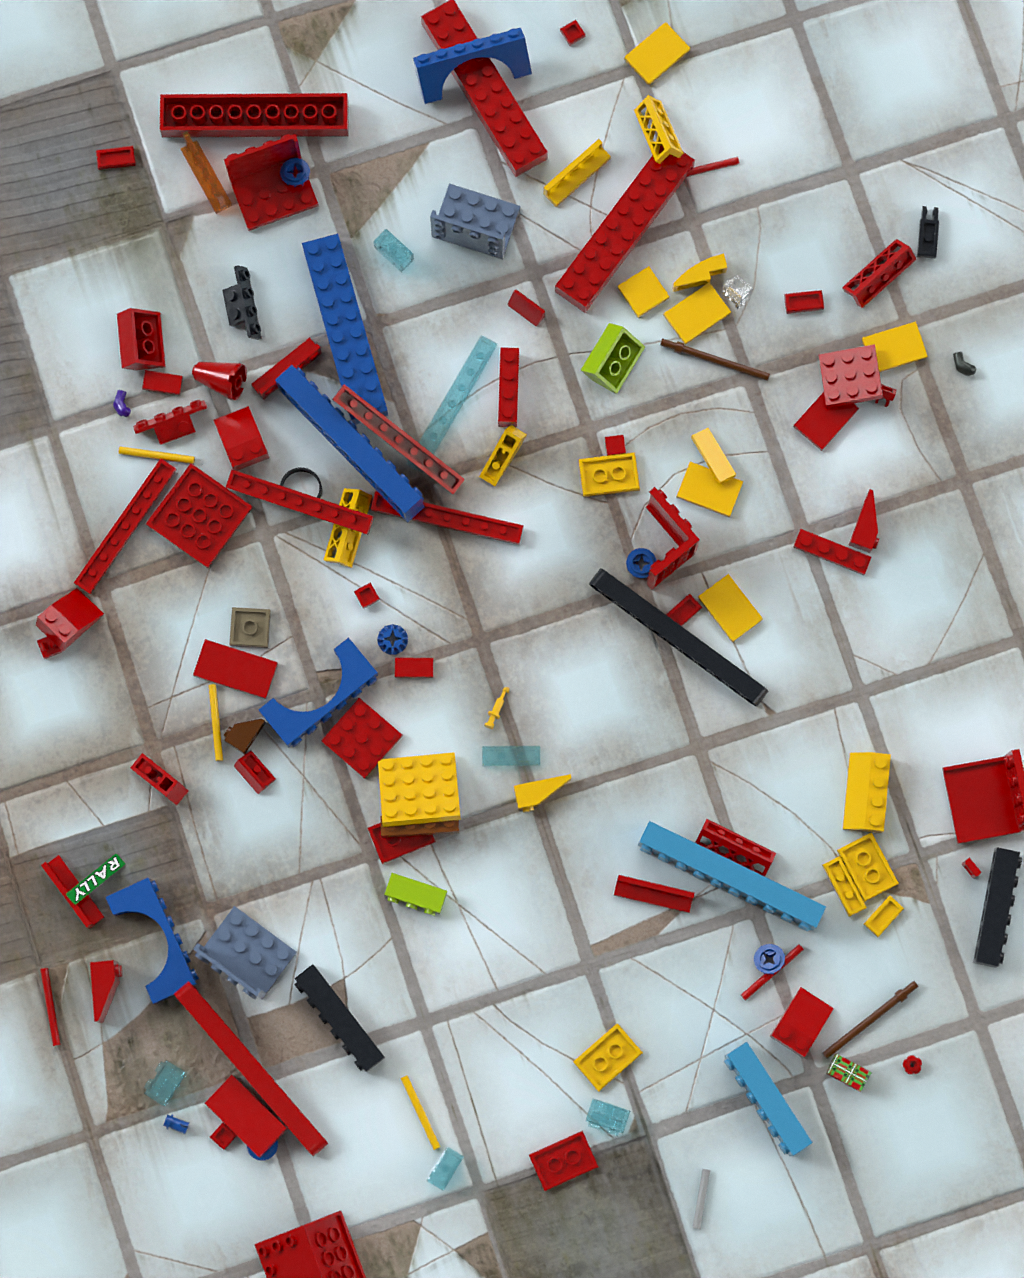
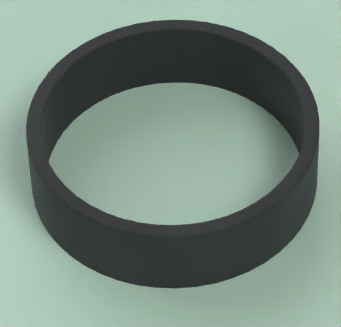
M298 467L291 469L281 479L280 485L283 486L285 480L290 475L297 472L309 473L319 483L317 498H321L322 485L320 479L315 472L308 468Z

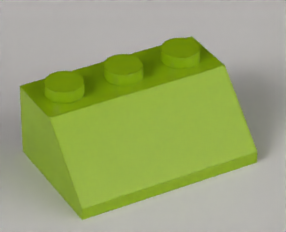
M609 323L581 368V371L592 381L617 394L645 346L625 327Z

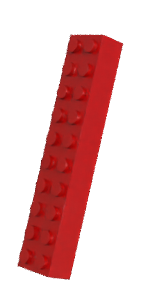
M449 0L421 16V24L437 50L478 39L455 0ZM480 57L467 60L451 72L515 178L548 159L546 148L490 58Z
M160 94V133L162 138L282 137L286 134H296V137L349 136L348 94Z
M662 145L660 146L659 155L665 150ZM683 152L679 158L669 154L659 164L652 155L555 285V292L586 313L685 180L690 170L694 167L695 159Z

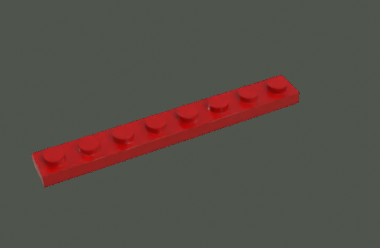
M160 458L74 581L75 585L89 594L92 593L177 471L175 467Z
M232 469L226 484L228 489L366 535L369 534L374 516Z
M375 491L371 511L403 518L378 491ZM423 502L424 508L411 519L517 545L520 544L524 525Z

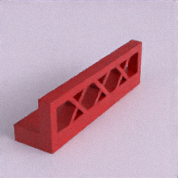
M896 239L842 288L844 292L853 296L859 307L863 308L917 259L910 246ZM900 247V249L897 252L892 253L894 249ZM887 260L884 264L879 265L881 261ZM873 272L870 276L865 277L868 273ZM859 284L855 290L851 289L854 285Z
M309 337L255 380L251 386L264 400L278 389L275 381L276 378L291 365L296 369L299 367L302 370L322 354L321 347L315 344Z
M706 819L695 841L696 844L764 877L776 855L775 852L709 819ZM702 836L710 839L712 844L706 845L700 842ZM724 846L728 848L729 853L724 854L720 852L718 847ZM742 855L746 858L747 861L740 862L737 860L736 856ZM758 863L765 866L763 872H760L754 868L753 864Z
M60 855L48 863L44 862L41 864L86 928H92L105 918L89 895L76 905L66 896V893L80 882Z
M618 875L614 896L690 913L695 892L623 875Z

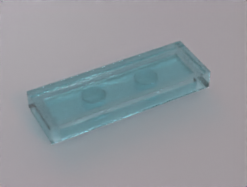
M482 746V766H540V746Z

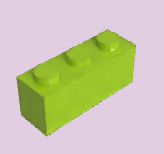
M391 873L384 895L388 897L387 901L396 904L401 901L406 903L408 908L417 910V907L425 909L424 913L435 916L436 913H441L447 890Z

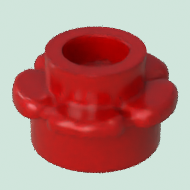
M910 1055L903 1061L906 1073L912 1075L913 1073L918 1074L921 1071L922 1061L920 1058Z

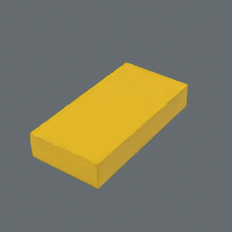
M889 895L866 920L864 925L874 935L879 937L904 908Z

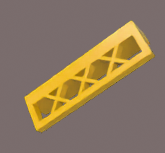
M648 95L634 109V112L653 157L659 164L669 154L679 158L683 154V150L660 100ZM647 107L645 116H643L641 111ZM649 119H652L651 128L648 129ZM655 132L658 133L656 142L653 141ZM662 145L665 150L659 155L660 146Z
M600 139L595 141L544 186L543 194L555 207L611 159V156L602 148L603 142Z
M344 488L339 505L367 514L372 495L360 489ZM349 494H353L351 501L348 503ZM334 524L324 561L352 568L362 533ZM342 530L341 537L337 539L338 533ZM337 549L335 558L331 557L333 551Z

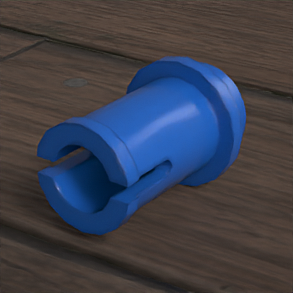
M172 1114L171 1116L167 1115L163 1126L167 1127L166 1129L171 1128L186 1134L190 1122L175 1118Z

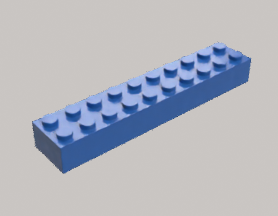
M337 233L302 243L304 255L341 387L345 384L381 414L388 416L387 406L339 235ZM349 414L350 420L355 425L361 423Z
M291 365L275 379L279 391L408 523L424 508L422 493L416 487L412 488L410 486V481L404 474H398L395 470V465L390 460L385 461L383 453L377 447L373 448L371 446L370 440L365 434H359L356 430V425L351 420L346 421L344 413L338 407H333L332 401L326 394H320L319 388L312 380L308 382L305 373L299 367L296 369Z

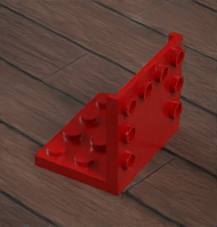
M286 134L277 141H267L260 147H250L243 153H233L224 159L228 177L248 231L319 206L310 180H306L303 185L300 184L294 187L282 181L280 169L284 162L291 158L302 159L296 134ZM296 167L294 172L292 173L294 178H296L297 174L299 173Z
M656 487L649 491L651 494L650 500L645 508L679 547L677 549L673 547L665 554L666 557L662 561L657 560L650 566L647 585L651 590L696 554L700 541L691 530L692 525L687 519L683 520L679 516L680 511L674 504L670 505L666 500V494L661 489L657 490Z
M1020 749L1011 750L1003 757L942 768L957 844L1024 832V768Z
M341 1210L254 1244L266 1278H366Z

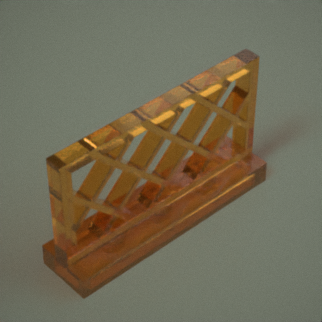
M187 131L182 133L186 146L181 148V152L215 214L231 207L232 203L198 141L193 142Z

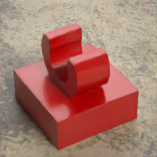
M881 384L883 398L886 400L885 407H887L890 401L894 400L897 389Z
M48 637L37 640L44 659L62 652Z

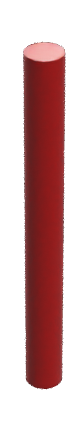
M734 157L693 167L687 177L739 164V159Z
M800 944L785 956V964L781 969L804 950ZM779 971L774 974H764L741 994V997L746 1001Z
M42 968L40 971L53 1046H59L61 1043L48 968Z

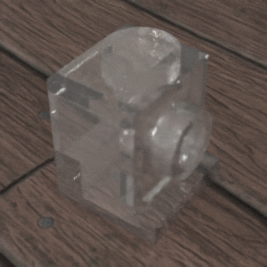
M735 275L732 279L728 278L722 286V294L731 300L737 309L750 300L753 292V287L738 275Z

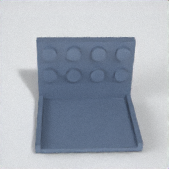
M449 183L439 214L436 215V211L432 210L430 216L431 235L434 238L503 259L520 210V205Z
M235 906L206 945L203 947L197 943L193 949L197 952L195 954L197 958L206 964L211 962L213 964L211 966L212 969L219 974L222 971L226 973L228 981L235 986L238 983L245 987L242 991L253 999L257 997L263 999L297 953Z

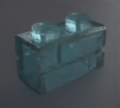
M387 229L373 241L374 248L391 264L395 265L400 272L414 260V254Z
M168 1060L164 1063L162 1061L155 1069V1072H157L154 1079L150 1078L144 1086L146 1089L144 1094L162 1106L167 1105L187 1074Z
M592 1098L585 1121L589 1122V1127L599 1130L601 1126L607 1128V1133L618 1136L619 1133L623 1134L630 1111Z
M447 1146L427 1181L444 1191L464 1156Z

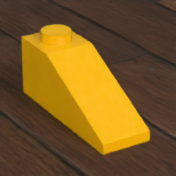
M512 425L506 428L479 477L496 486L521 447L527 434Z
M571 774L514 785L518 810H523V812L533 811L534 807L540 805L571 780Z

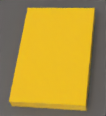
M665 22L624 57V60L650 85L688 53L690 47Z
M709 282L663 313V316L686 345L730 315L731 311Z
M916 321L862 337L861 339L864 346L875 344L879 372L928 357Z
M635 452L578 459L583 497L640 491Z
M690 461L677 498L730 517L743 481L732 478L718 484L709 468Z
M729 574L698 596V599L732 643L763 620Z
M872 832L837 850L864 902L899 884Z
M617 1023L575 1059L573 1063L599 1092L643 1052Z

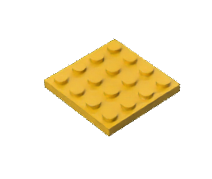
M455 752L389 758L378 761L383 827L461 820Z

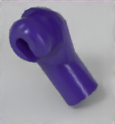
M117 390L113 407L119 416L128 417L131 409L126 407L124 403L127 392L123 390Z

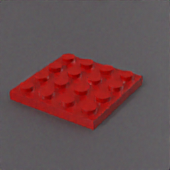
M191 463L146 522V525L200 564L209 568L253 507Z

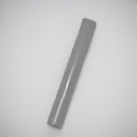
M702 1169L692 1227L696 1229L701 1228L710 1170Z

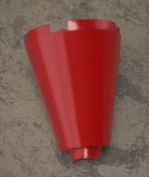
M198 362L197 365L193 366L192 375L196 381L230 400H237L244 388H241L242 381L246 382L247 369L241 363Z

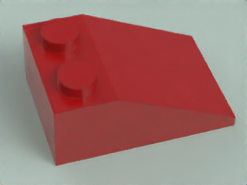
M249 406L214 419L233 470L238 471L269 459L268 452Z
M76 588L44 610L37 617L36 626L64 651L97 622L104 613Z
M115 960L90 962L94 1022H104L120 983V977L123 976L122 965H119Z
M800 987L770 1034V1037L803 1058L813 1045L834 1008Z

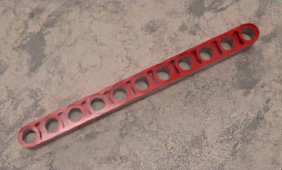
M188 981L174 993L175 997L308 1152L314 1157L328 1145L325 1138L197 989Z

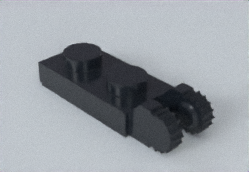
M922 206L921 219L919 221L917 257L936 258L939 230L938 207H934L932 211L933 218L929 220L926 219L927 206Z

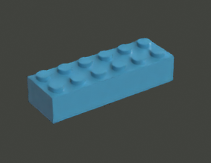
M748 1042L743 1043L726 1054V1060L724 1061L730 1071L734 1070L737 1074L735 1077L737 1083L748 1091L746 1094L748 1100L759 1108L757 1113L762 1121L766 1120L770 1125L768 1130L775 1138L778 1137L781 1142L778 1145L782 1152L786 1155L794 1156L813 1142Z

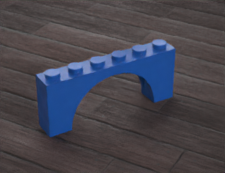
M521 27L413 57L424 103L428 104L442 100L443 85L448 75L458 65L470 59L480 57L497 59L509 67L514 79L531 75L532 71L526 40Z
M349 637L334 648V652L341 663L342 679L337 693L327 704L316 710L300 712L290 710L272 698L259 709L261 715L288 748L291 745L293 747L297 746L302 741L301 737L306 733L308 735L313 733L317 729V724L321 721L323 723L328 721L332 717V712L336 709L338 711L343 709L347 705L346 701L351 697L353 699L362 693L361 689L366 685L369 687L377 681V671Z
M146 878L107 896L106 900L114 916L124 913L147 915L161 926L166 935L168 957L164 969L154 981L145 986L152 1003L156 1005L175 996L174 993L188 981L193 986L198 985L196 980L199 977L195 969L191 970L188 964L191 962L187 951L183 952L180 946L183 942L179 933H174L172 927L175 924L172 917H167L164 909H167L163 898L159 899L156 893L159 891L155 880L151 881L150 878Z

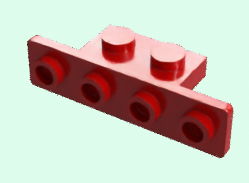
M205 400L192 401L189 406L176 407L167 414L159 413L148 421L146 419L140 420L133 426L135 434L154 428L160 445L192 434L196 431L190 414L206 409Z

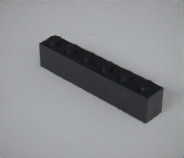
M999 847L994 849L973 963L995 968L1003 963L1004 953L1002 952V947L1006 945L1008 934L1005 933L1006 925L1009 926L1011 922L1009 909L1010 906L1013 907L1015 895H1012L1013 888H1016L1018 884L1017 868L1020 869L1022 857H1019L1020 852Z
M314 964L294 978L297 981L294 984L301 994L305 992L309 997L306 999L313 1009L317 1007L320 1011L318 1016L324 1024L329 1023L333 1028L330 1030L336 1040L340 1038L343 1041L344 1045L342 1048L348 1055L353 1054L356 1058L354 1063L360 1071L364 1069L368 1072L385 1058Z

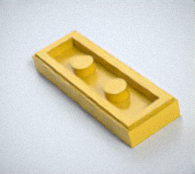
M709 428L691 436L718 484L736 476L735 471Z
M840 856L822 865L849 917L867 908Z

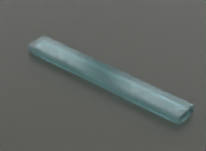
M483 335L479 337L418 442L433 455L498 345ZM409 460L407 461L406 464L408 466L414 468L415 470L421 473H424Z

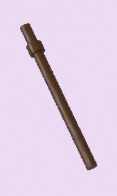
M662 338L660 346L672 349L676 353H685L768 381L770 375L769 373L685 346L682 342L677 341L675 343Z
M913 981L904 989H899L895 992L894 997L822 1052L825 1058L828 1059L897 1003H902L906 1000L907 996L919 987L917 983Z

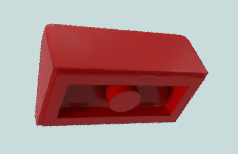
M517 289L513 291L508 301V306L534 326H538L545 317V310Z
M252 750L239 758L234 764L236 770L257 794L261 793L276 780Z

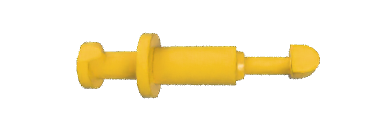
M509 687L503 688V692L500 698H497L492 711H488L490 718L484 724L485 727L493 729L495 719L500 718L499 712L504 703L503 698L506 693H509Z

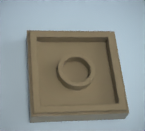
M232 607L229 645L268 648L271 610Z

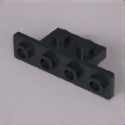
M237 265L234 266L237 284L222 290L229 326L234 327L245 322L248 338L259 340L262 338L261 327L258 322L257 308L253 298L254 292L251 288L250 273L247 267Z

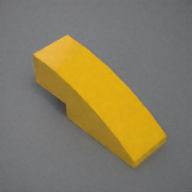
M724 253L703 260L688 269L673 283V292L706 285L711 280L710 276L726 273L727 264Z

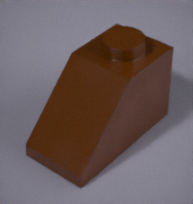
M260 718L234 724L233 727H229L226 730L224 741L245 755L266 722Z

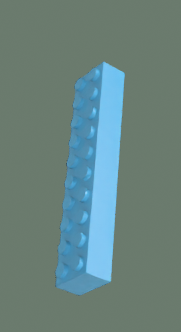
M649 821L638 843L642 852L649 855L652 852L658 855L657 859L665 863L671 861L676 864L675 867L684 872L689 870L693 872L692 876L700 880L708 879L711 881L710 884L719 889L724 887L728 889L727 893L735 897H745L747 903L753 906L759 904L763 906L764 911L772 915L774 913L780 914L782 920L788 923L794 921L799 924L798 927L807 932L817 928L826 909V906Z

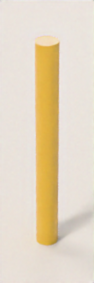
M121 446L118 452L123 455L153 459L161 458L182 463L194 464L195 456Z
M210 684L208 687L215 760L223 761L216 684Z
M408 1075L400 1078L433 1150L441 1147Z

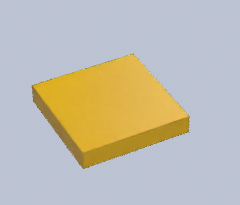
M649 266L617 286L638 318L670 297Z

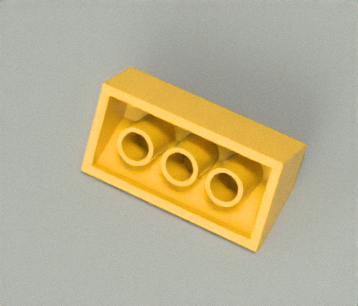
M850 752L843 829L882 833L884 831L891 754Z

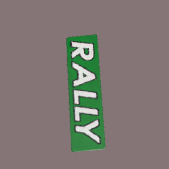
M114 854L67 892L66 896L76 905L123 867L125 862L117 854Z

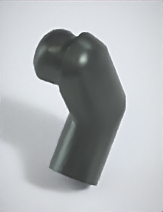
M962 352L953 353L955 367L958 372L966 376L976 373V367L964 361Z

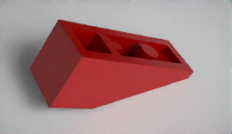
M869 489L848 544L868 553L871 552L872 548L876 549L879 538H877L878 525L874 493L871 489Z
M143 753L130 767L176 806L189 791Z

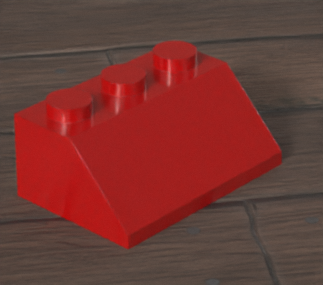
M129 308L117 313L122 369L145 370L166 367L160 312Z

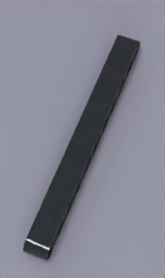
M600 568L589 582L593 589L750 704L758 707L769 692L755 679L604 569Z

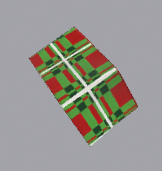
M835 1053L826 1074L861 1092L872 1072Z

